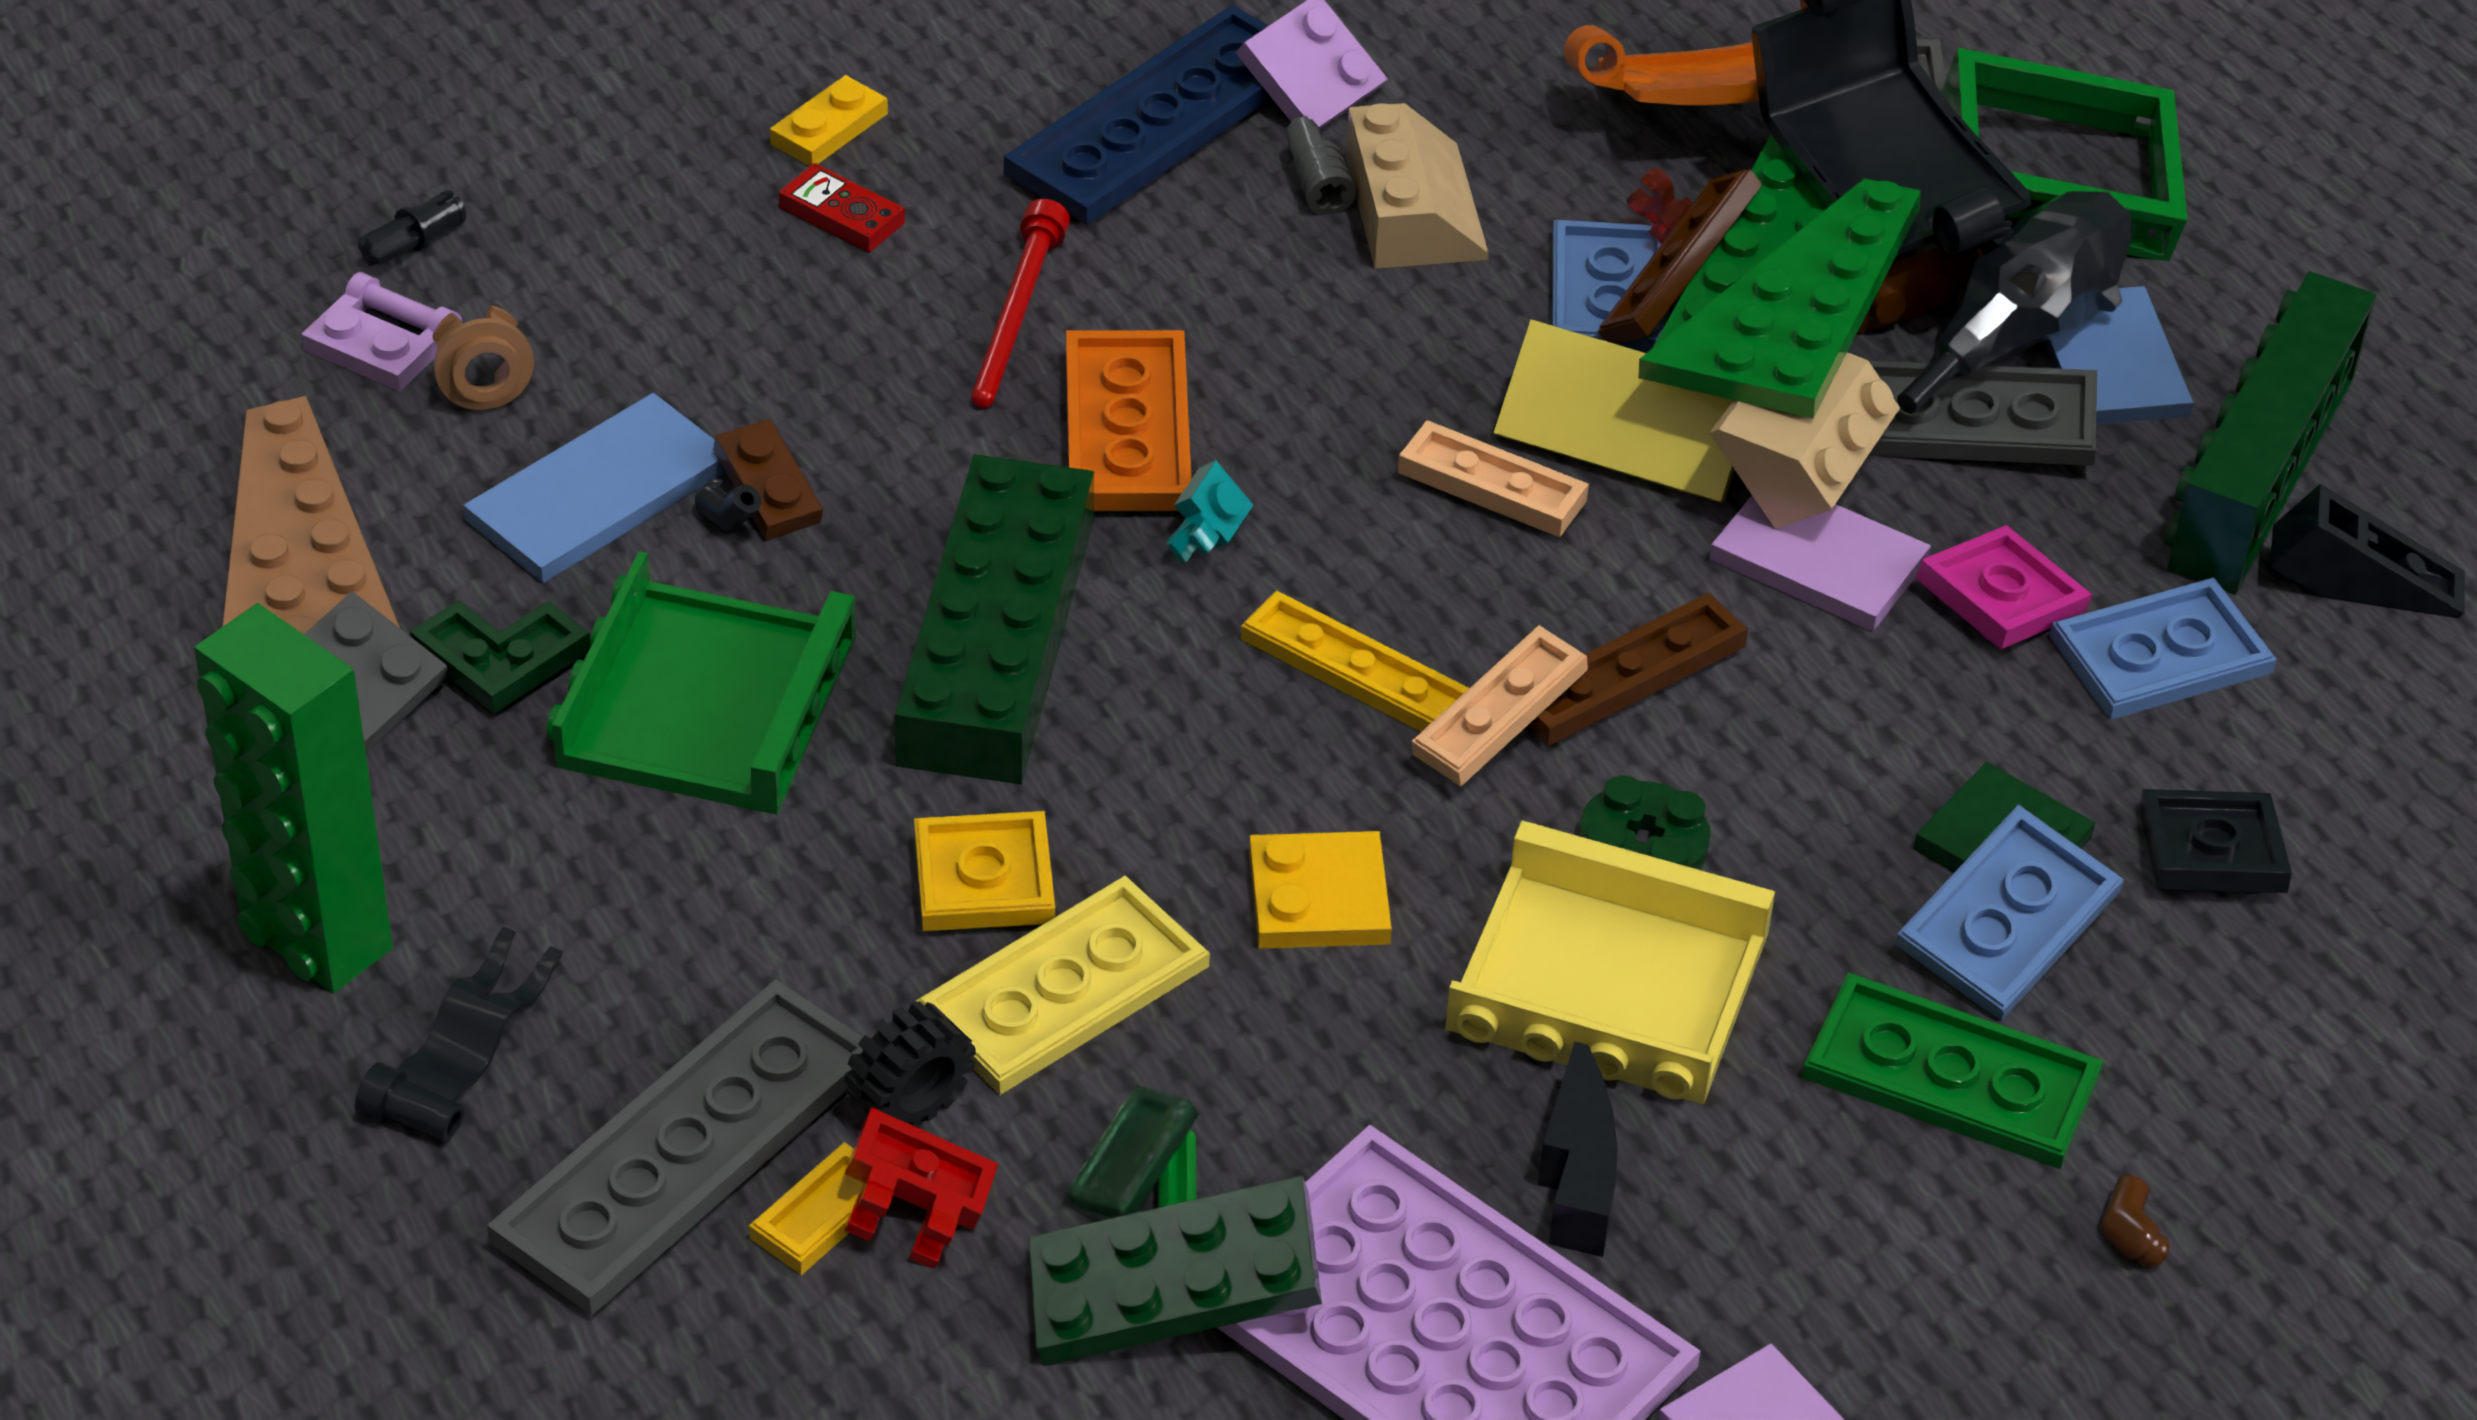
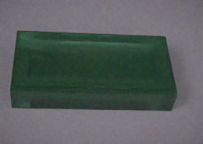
M1135 1085L1067 1190L1066 1194L1072 1204L1080 1209L1109 1218L1137 1213L1199 1116L1192 1101Z

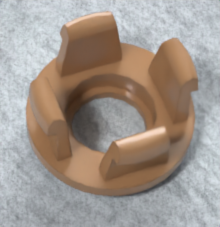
M491 305L486 312V318L475 319L463 323L453 313H449L434 330L432 338L437 343V351L434 358L435 378L443 394L453 403L472 410L496 408L515 399L528 385L534 369L533 351L525 335L516 327L518 322L507 311ZM482 353L501 355L505 361L494 373L495 383L487 386H475L465 377V368L475 356Z

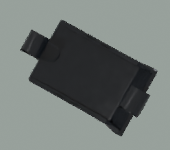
M1800 0L1801 10L1758 24L1752 28L1751 36L1762 119L1782 151L1827 208L1864 178L1874 181H1890L1902 187L1921 190L1920 209L1897 255L1930 243H1934L1951 255L1972 249L2008 235L2011 229V221H2005V216L2031 206L2030 192L1969 128L1920 65L1911 0Z

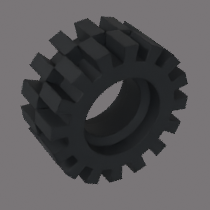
M920 1001L912 1002L908 1011L902 1006L893 1010L892 1021L889 1023L883 1018L874 1025L878 1032L872 1038L864 1035L858 1043L863 1049L862 1053L851 1054L847 1064L853 1070L846 1072L844 1076V1082L848 1085L846 1088L848 1095L867 1113H869L872 1107L919 1128L922 1118H925L927 1121L937 1116L936 1109L941 1105L946 1109L951 1106L955 1100L950 1095L954 1090L963 1091L968 1080L962 1075L973 1072L976 1063L971 1059V1057L976 1055V1048L971 1043L972 1040L934 1004L927 1002L924 1006Z

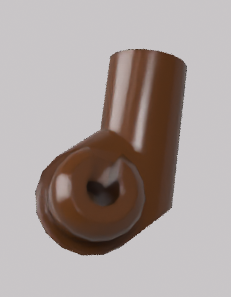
M2124 1175L2118 1178L2103 1217L2102 1233L2105 1239L2125 1258L2129 1260L2135 1259L2143 1268H2155L2166 1259L2170 1244L2164 1235L2158 1233V1225L2143 1212L2150 1192L2149 1186L2139 1177Z

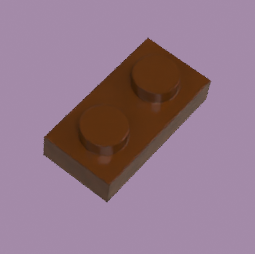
M771 419L715 435L713 451L734 488L736 489L739 485L744 484L750 485L760 494L761 506L751 517L765 541L821 522L823 508Z

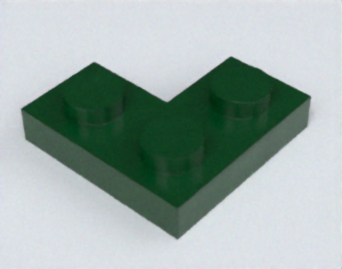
M459 600L410 630V637L447 665V677L493 714L567 667L590 650V632L549 601L500 632Z

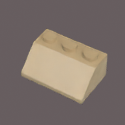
M1379 103L1371 106L1349 107L1346 161L1357 189L1356 199L1374 268L1488 260V249L1457 143L1405 103Z
M1847 352L1814 419L1733 400L1710 434L1774 528L1778 529L1831 510L1900 407L1893 398L1891 389L1880 379L1870 362Z

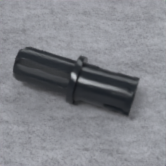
M445 190L420 206L414 208L403 207L396 211L394 220L360 237L357 244L358 249L362 253L363 260L369 266L382 265L412 248L418 252L427 248L433 237L465 222L466 210L461 199L458 196L453 198L454 192Z

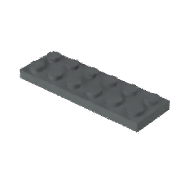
M775 979L487 1225L489 1243L592 1316L846 1092L848 1085L844 1082V1076L846 1072L853 1070L847 1063L851 1054L862 1053L863 1049L858 1043L863 1037Z

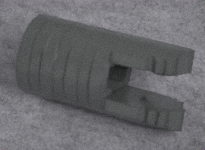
M1307 116L1293 117L1292 122L1287 127L1286 137L1294 157L1293 169L1310 210L1317 215L1335 214L1345 211L1354 202L1357 189L1339 146L1334 144L1328 137L1325 138L1313 119H1309Z

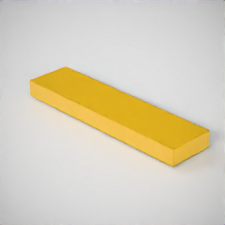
M1277 590L1241 625V640L1420 732L1469 689L1455 680Z

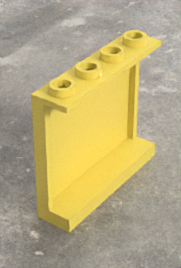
M1522 820L1514 837L1510 870L1460 983L1452 980L1449 987L1445 1030L1459 1033L1473 1042H1490L1524 1052L1539 1061H1555L1568 1065L1574 1042L1587 1044L1604 1080H1620L1655 1090L1660 1095L1669 1099H1686L1704 1105L1769 933L1775 891Z

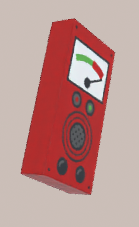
M816 163L812 164L778 192L779 208L868 253L905 224L904 207Z

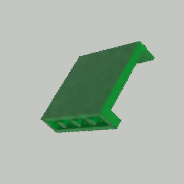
M638 551L627 575L620 574L615 582L612 593V606L607 616H599L594 624L590 640V650L585 660L578 659L572 668L569 679V692L563 704H555L550 712L546 736L548 741L554 742L556 768L778 815L856 640L855 596L830 591L819 616L650 581L648 553Z

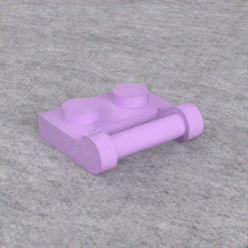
M358 272L349 280L345 294L301 334L304 351L400 392L435 358L437 343L433 340L432 335L442 319L449 313H453L461 321L462 317L459 313L446 307H439L435 310L380 286L377 278L363 272ZM368 308L375 309L424 331L420 335L414 334L367 314L365 311Z

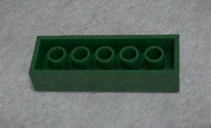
M2308 271L2297 292L2289 289L2286 291L2276 316V323L2278 325L2268 324L2261 336L2256 352V357L2259 359L2257 361L2250 358L2247 359L2236 387V392L2239 394L2237 396L2227 394L2216 421V428L2219 429L2217 432L2210 429L2205 432L2195 458V464H2198L2197 467L2193 468L2187 465L2179 479L2174 500L2183 503L2181 511L2176 510L2173 514L2164 537V545L2172 547L2167 567L2168 571L2198 582L2215 578L2225 592L2237 595L2269 537L2273 524L2277 522L2354 381L2376 293Z
M973 454L895 711L896 767L1022 785L1094 523V471Z

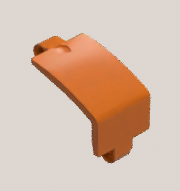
M1584 25L1575 29L1568 36L1564 46V56L1567 64L1586 81L1597 86L1623 90L1639 102L1672 105H1721L1759 101L1752 42L1697 51L1626 55L1622 44L1611 34L1595 25ZM1604 43L1606 47L1605 56L1598 58L1596 66L1586 67L1585 56L1588 50L1593 45Z

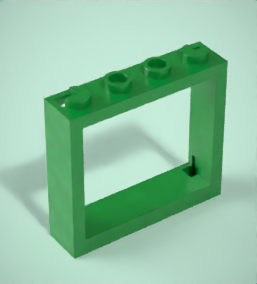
M1957 48L1941 93L1978 138L1977 104L2146 137L2152 199L2011 171L2030 192L2031 206L2006 215L2005 221L2010 220L2012 224L2018 216L2066 192H2109L2130 212L2133 220L2134 237L2127 255L2170 261L2188 220L2174 90ZM2138 116L2150 119V124L2135 121ZM2150 229L2155 230L2156 239L2147 237Z

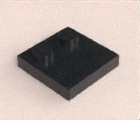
M2142 790L2140 801L2141 820L2157 889H2172L2181 892H2193L2196 890L2235 891L2246 894H2258L2261 892L2288 893L2292 871L2271 793Z

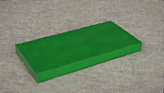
M1848 972L1804 1063L1802 1079L2061 1169L2100 1077L2104 1060Z

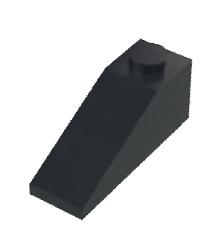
M2322 484L2314 488L2273 524L2270 567L2277 570L2287 580L2297 582L2319 596L2452 618H2459L2465 612L2464 570Z

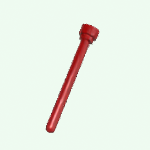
M1036 199L1028 204L1023 215L1020 231L1025 247L971 394L973 405L979 409H987L994 403L1048 251L1059 246L1064 241L1067 233L1070 215L1056 201Z

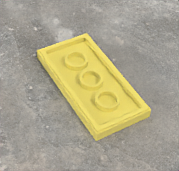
M1530 319L1494 430L1495 435L1721 504L1725 501L1735 470L1710 434L1733 400L1639 379V359L1646 353Z
M1123 876L917 999L916 1002L920 1001L924 1006L927 1002L934 1004L972 1040L971 1043L976 1048V1055L971 1057L976 1062L973 1070L1001 1095L1208 968L1210 953L1128 877Z

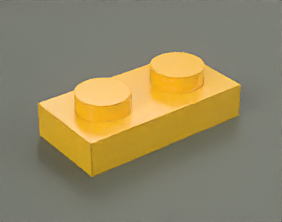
M845 75L771 127L770 144L808 166L814 163L819 164L887 115L888 99Z

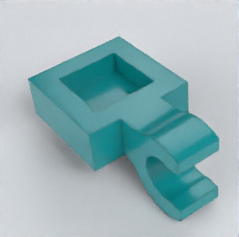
M1216 460L1199 467L1174 504L1185 517V520L1170 537L1167 547L1181 563L1187 562L1197 548L1204 555L1212 548L1215 549L1229 543L1252 508V502Z

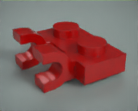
M871 1107L862 1123L844 1173L863 1182L844 1231L870 1242L880 1216L884 1218L892 1197L896 1196L928 1210L908 1259L926 1267L935 1268L941 1257L944 1245L948 1246L953 1239L957 1224L971 1230L975 1227L983 1213L999 1163Z

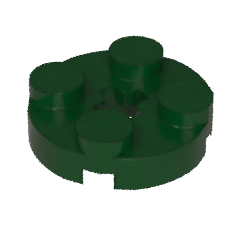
M1620 775L1609 779L1605 783L1604 791L1594 796L1588 802L1582 813L1579 836L1701 870L1708 855L1710 826L1704 815L1705 803L1697 794L1689 791H1679L1660 783L1638 781L1631 776ZM1647 830L1658 836H1651L1647 843L1635 840L1636 832L1634 831Z

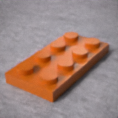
M1066 330L1068 467L1094 471V511H1179L1174 504L1192 479L1184 330Z

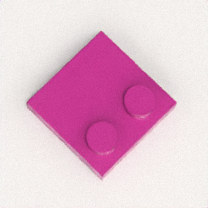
M2007 525L1922 559L1915 578L1935 594L1941 602L1948 605L2000 649L2050 629L2053 622L2083 614L2087 611L2092 597L2088 590Z

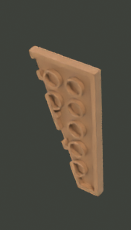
M303 396L286 401H278L273 404L248 409L246 411L223 626L256 603H259L305 634L353 591L399 627L307 397Z

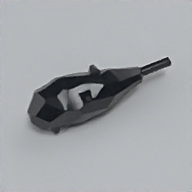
M2070 191L2018 216L2011 224L2008 235L1980 245L1982 254L1974 261L1956 296L1954 316L1937 342L1935 349L1937 359L1897 396L1899 407L1904 412L1913 414L1953 376H1969L1984 367L2006 358L2017 356L2047 340L2074 330L2083 321L2093 318L2099 311H2115L2122 303L2118 281L2125 257L2134 237L2133 220L2130 212L2109 192Z

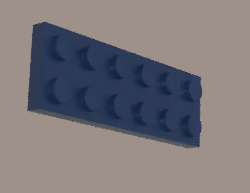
M1230 5L1004 155V174L1043 199L1058 202L1068 211L1069 215L1088 225L1272 99L1236 54V51L1244 42L1267 28L1268 25L1236 6Z

